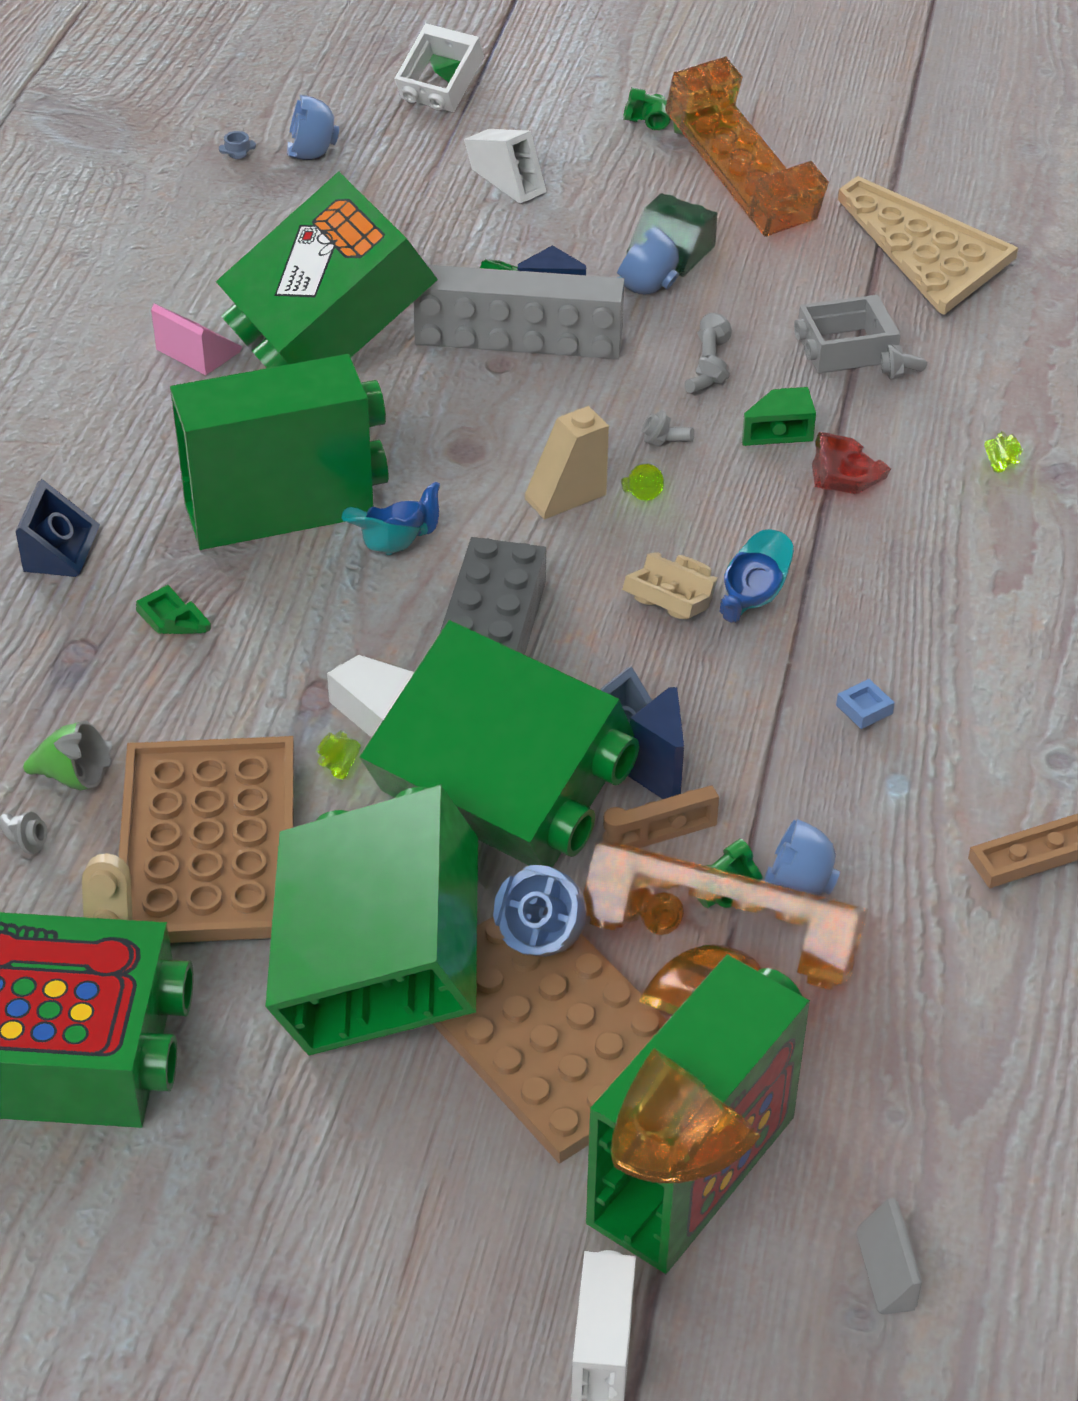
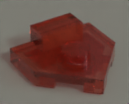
M819 432L815 440L816 455L812 462L815 487L858 494L888 477L891 468L879 459L875 462L862 452L864 446L854 438Z

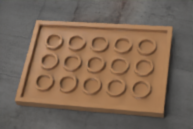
M293 736L127 743L119 858L124 860L131 874L132 919L137 921L167 922L170 943L271 938L279 833L294 827Z
M491 917L477 925L476 1013L433 1023V1025L560 1164L589 1145L590 1107L668 1020L582 934H580L578 940L563 952L546 957L522 954L508 946L502 939L504 936L501 934L499 926L495 924L494 917Z

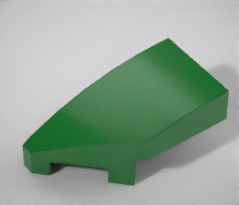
M169 585L136 601V611L159 634L206 633L211 629V623L192 601L185 604Z

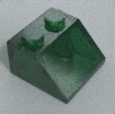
M660 193L644 208L627 249V254L635 243L638 245L645 243L648 239L643 234L653 226H657L675 242L679 253V263L675 271L679 273V276L684 277L715 247L718 213L706 209L702 205L692 204L677 199L673 195Z

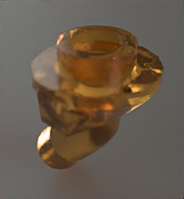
M646 878L637 881L632 888L644 906L639 911V914L646 928L658 935L669 934L678 928L684 914L683 904L680 899L670 892L655 893Z

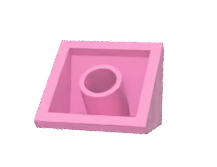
M154 304L151 309L156 350L204 375L209 374L240 353L242 349L241 345L157 304Z

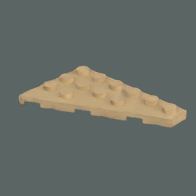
M857 176L839 188V202L936 310L944 315L1017 258L1018 247L862 177Z

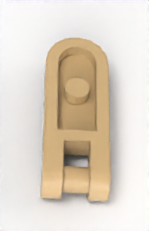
M108 853L98 854L88 862L82 875L83 917L133 920L131 874L127 864L118 856Z

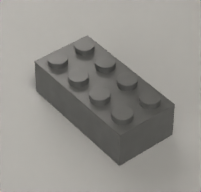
M471 537L440 632L448 620H451L525 655L546 583V547Z

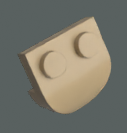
M655 552L647 554L643 569L625 577L622 590L635 595L634 598L640 603L647 605L656 604L667 609L668 614L675 618L689 619L709 608L718 577H710L711 568L692 558L678 555L675 562L662 558L661 553Z

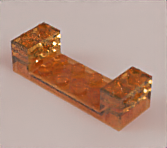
M725 56L673 72L665 107L666 113L763 236L767 237L818 219L829 181L812 161L786 168L736 106L743 76L731 61Z
M614 841L595 844L583 893L587 907L586 915L591 917L589 924L609 930H615L616 927L624 928L626 923L639 920L647 884L664 889H671V887L679 888V885L690 887L688 895L700 899L714 901L715 898L721 899L722 896L733 899L732 907L758 913V910L764 911L765 907L777 910L775 918L802 925V922H807L810 919L797 973L807 975V984L833 990V986L842 985L851 978L868 912L867 908Z

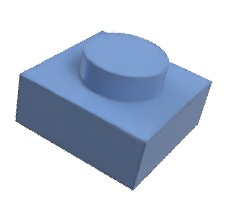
M870 679L838 693L836 706L860 729L892 715L895 704Z

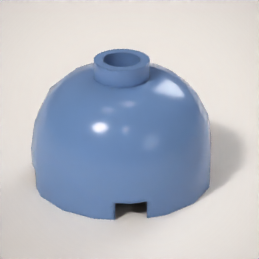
M300 95V100H297L289 132L292 133L294 143L288 142V157L302 160L316 159L327 152L330 144H336L339 126L334 125V115L329 106L323 101L314 97Z
M653 226L643 234L648 239L645 243L641 245L634 244L617 271V274L620 275L617 278H624V287L634 293L646 295L656 293L662 287L669 289L679 276V273L675 271L679 263L677 246L657 226Z
M798 819L793 820L775 851L777 857L773 867H768L760 896L784 907L803 908L814 903L822 892L829 895L837 883L840 871L833 868L836 853L832 842L827 836L806 822Z
M542 865L524 867L525 870L518 872L514 877L509 876L502 883L494 902L493 917L495 924L499 926L501 934L504 936L502 939L506 944L522 954L546 957L563 952L578 940L585 926L587 907L583 892L570 876L555 868Z

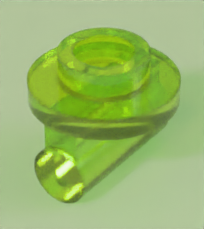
M1003 431L997 434L998 437L996 439H989L984 444L992 469L997 473L1003 472L1011 463L1015 465L1020 463L1019 454L1023 452L1014 434L1012 433L1007 436Z
M639 464L630 471L628 477L621 479V485L624 492L630 491L635 498L648 501L656 498L661 493L664 486V478L656 466L652 464Z
M342 730L335 735L329 732L316 749V752L320 755L317 764L331 770L334 777L345 779L361 749V745L358 741L349 739Z

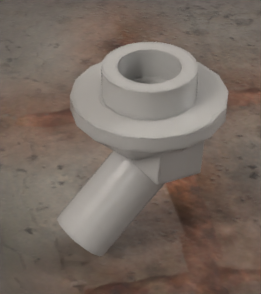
M708 313L700 321V330L697 334L702 342V357L716 356V345L726 343L731 337V325L721 314Z
M888 344L887 352H881L882 373H888L889 379L903 377L904 368L921 372L927 366L924 358L903 354L901 345Z
M710 355L708 358L700 357L698 360L699 365L695 371L698 376L686 380L685 389L687 392L693 393L708 388L713 383L722 384L730 376L726 369L727 364L714 355Z
M662 410L656 414L651 413L642 426V432L645 433L644 442L652 443L656 446L662 445L665 440L692 442L694 439V429L692 427H670L671 418Z
M30 811L15 817L8 813L0 816V829L10 841L17 842L27 854L40 852L47 839V827L37 813Z

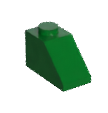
M809 388L772 389L744 413L742 445L813 441L816 410Z

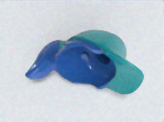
M433 482L424 490L420 501H401L382 509L370 507L368 512L350 507L344 509L341 519L344 522L361 528L363 541L370 550L383 552L390 556L393 553L407 549L417 536L430 534L436 529L439 519L438 491L440 483Z
M772 529L761 530L754 534L731 560L724 574V583L728 596L724 595L720 602V613L723 615V619L730 623H736L746 610L764 606L772 602L779 594L786 581L794 554L793 543L786 534Z

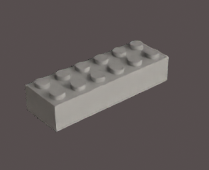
M427 265L438 280L414 301L415 345L619 359L623 329L624 278Z

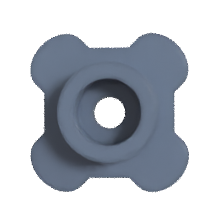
M232 131L224 136V145L219 146V152L229 154L234 159H241L247 156L249 150L256 148V143L249 140L247 133Z

